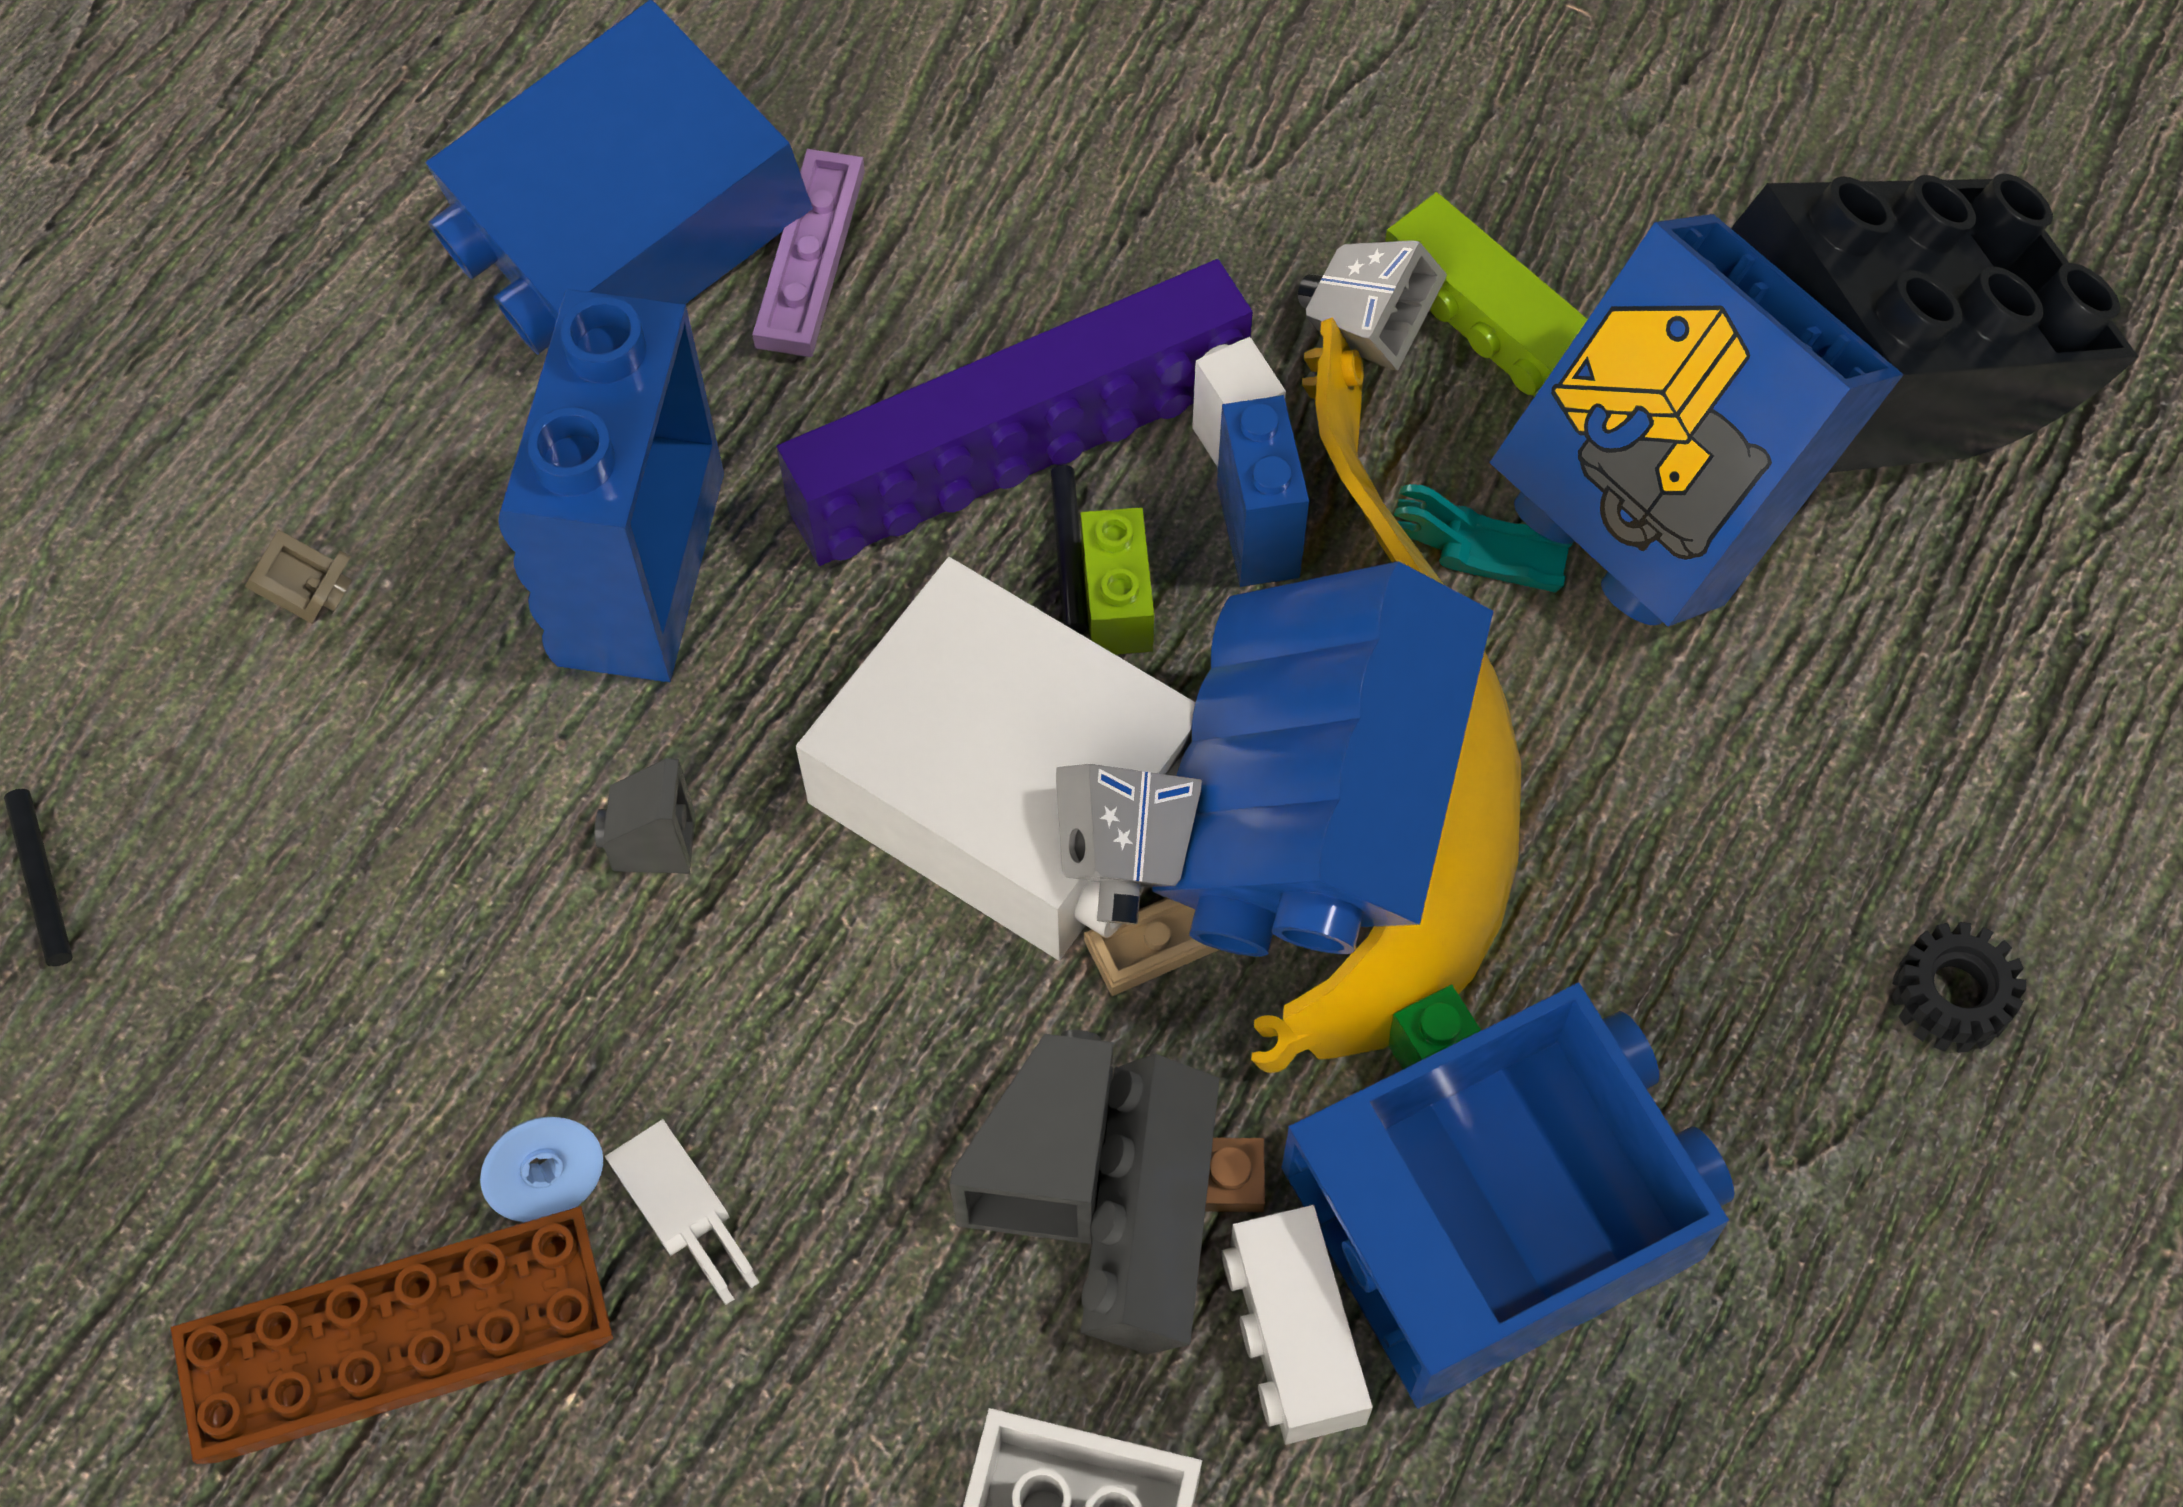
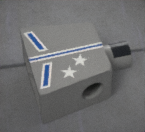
M1419 241L1344 244L1336 250L1324 275L1308 274L1302 279L1298 289V299L1301 306L1306 308V318L1319 332L1321 322L1333 317L1351 350H1358L1361 358L1398 371L1447 274Z
M1096 764L1057 767L1056 787L1062 871L1067 878L1100 882L1097 921L1138 924L1140 888L1176 886L1179 882L1200 797L1202 780Z

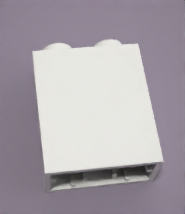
M948 557L797 743L796 751L807 801L810 805L1060 961L1085 926L1108 938L1122 924L1097 921L1100 882L1067 878L1062 871L1056 787L1057 767L1096 764L1176 776L1181 760L1192 742V718L1196 702L958 561ZM1144 887L1140 888V896L1142 894Z

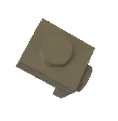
M278 529L245 587L312 624L322 606L334 612L352 579L341 573L351 556L340 550L333 560Z

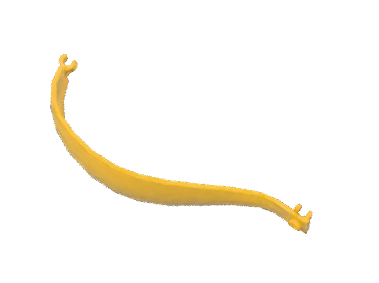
M1331 317L1321 322L1320 333L1323 337V348H1313L1304 353V360L1311 372H1317L1315 377L1302 378V385L1308 396L1315 399L1320 438L1341 481L1361 507L1379 544L1391 562L1399 561L1443 584L1385 506L1358 458L1364 378L1363 363L1358 350L1350 349L1334 318ZM1485 650L1420 925L1374 926L1366 939L1329 979L1284 1005L1283 1020L1273 1015L1256 1018L1254 1020V1028L1262 1037L1278 1036L1277 1044L1273 1049L1266 1052H1252L1251 1060L1260 1070L1268 1073L1282 1071L1287 1068L1298 1053L1307 1049L1321 1060L1365 1053L1388 1047L1393 1014L1451 984L1457 993L1460 994L1473 980L1499 932L1518 866L1521 760L1508 704L1497 674Z

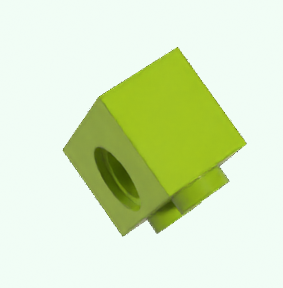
M1143 507L1081 512V552L1090 640L1115 655L1153 652L1154 607Z

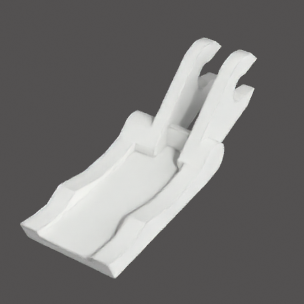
M663 1119L605 1156L607 1162L669 1255L672 1256L688 1246L717 1294L726 1305L733 1301L734 1298L727 1289L728 1286L697 1240L708 1231L713 1229L747 1284L752 1288L760 1283L752 1272L751 1265L722 1223L730 1218L726 1209Z

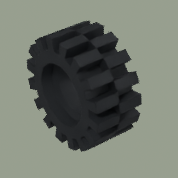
M1959 922L1953 932L1950 930L1949 923L1937 925L1932 934L1928 930L1918 937L1914 945L1910 947L1893 977L1892 984L1898 985L1892 994L1894 1006L1905 1005L1898 1016L1904 1026L1915 1020L1920 1026L1913 1035L1923 1042L1928 1034L1932 1033L1937 1036L1934 1048L1946 1051L1952 1042H1956L1957 1053L1969 1052L1975 1043H1977L1979 1049L1989 1045L1995 1037L2000 1036L2019 1012L2024 1002L2020 998L2026 991V979H2016L2024 969L2020 958L2007 962L2005 957L2012 947L2005 940L1996 948L1988 943L1994 932L1985 927L1980 930L1976 937L1970 935L1972 923ZM1944 967H1956L1966 971L1977 980L1982 988L1981 1003L1971 1008H1962L1951 1004L1937 991L1934 983L1935 973Z

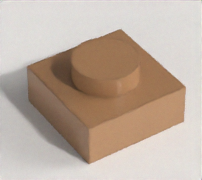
M1213 1138L1205 1211L1264 1212V1138Z

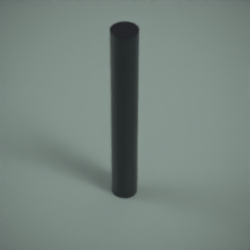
M1059 465L1054 467L1050 473L1062 620L1064 625L1079 634H1083L1088 630L1075 471L1071 466Z
M15 789L5 794L4 801L42 951L48 966H61L70 962L73 959L34 804L29 790Z

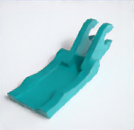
M1408 484L1401 486L1399 494L1424 502L1399 499L1397 504L1399 508H1395L1394 516L1407 521H1414L1418 524L1405 521L1397 522L1409 538L1442 550L1439 562L1443 567L1550 592H1557L1564 586L1566 576H1563L1568 550L1573 543H1557L1538 534L1527 524H1515L1480 515L1469 507L1455 506L1435 490L1423 485Z

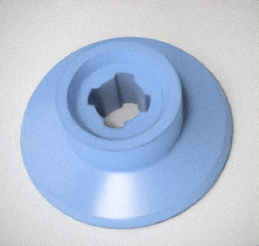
M540 1117L522 1122L504 1133L487 1154L480 1177L482 1193L493 1210L503 1217L518 1222H528L576 1208L592 1193L600 1179L603 1169L602 1148L596 1136L587 1127L570 1119ZM535 1158H538L539 1160L547 1159L545 1162L541 1164L530 1163Z

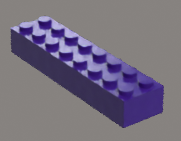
M1215 259L778 444L776 448L789 513L817 565L822 566L833 560L849 559L857 555L865 546L888 536L907 534L916 528L919 523L941 513L962 510L971 504L974 499L994 490L1015 487L1022 483L1029 475L1054 464H1068L1078 458L1082 452L1102 443L1123 440L1131 435L1135 429L1155 420L1176 417L1184 412L1188 406L1194 404L1196 360L1202 358L1209 350L1222 344L1231 345L1249 336L1251 338L1253 311L1220 260Z

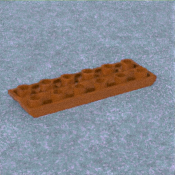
M581 1206L170 1327L192 1460L195 1464L218 1463L587 1352L599 1348L614 1339Z

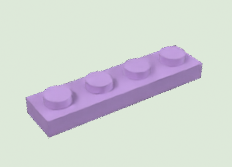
M807 149L800 173L813 209L783 229L752 334L756 349L807 357L813 356L864 176L863 157Z

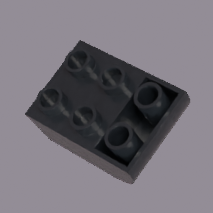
M2005 173L1998 174L1993 179L1942 180L1931 175H1921L1915 180L1860 181L1855 178L1842 176L1835 178L1832 182L1767 183L1731 227L1741 238L1904 374L1828 473L1964 459L1996 450L2032 434L2073 410L2110 383L2139 357L2112 321L2120 312V303L2117 295L2110 285L2094 271L2080 264L2069 263L2045 230L2053 221L2051 207L2043 195L2031 184L2017 176Z

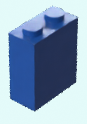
M1284 395L1222 404L1217 488L1239 586L1244 587L1300 578L1309 498Z

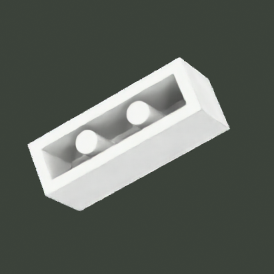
M1314 1205L1233 1224L1231 1248L1222 1250L1223 1265L1231 1291L1242 1289L1249 1314L1240 1316V1326L1249 1357L1261 1356L1268 1382L1258 1384V1390L1267 1425L1269 1427L1280 1425L1285 1445L1367 1425L1373 1407Z

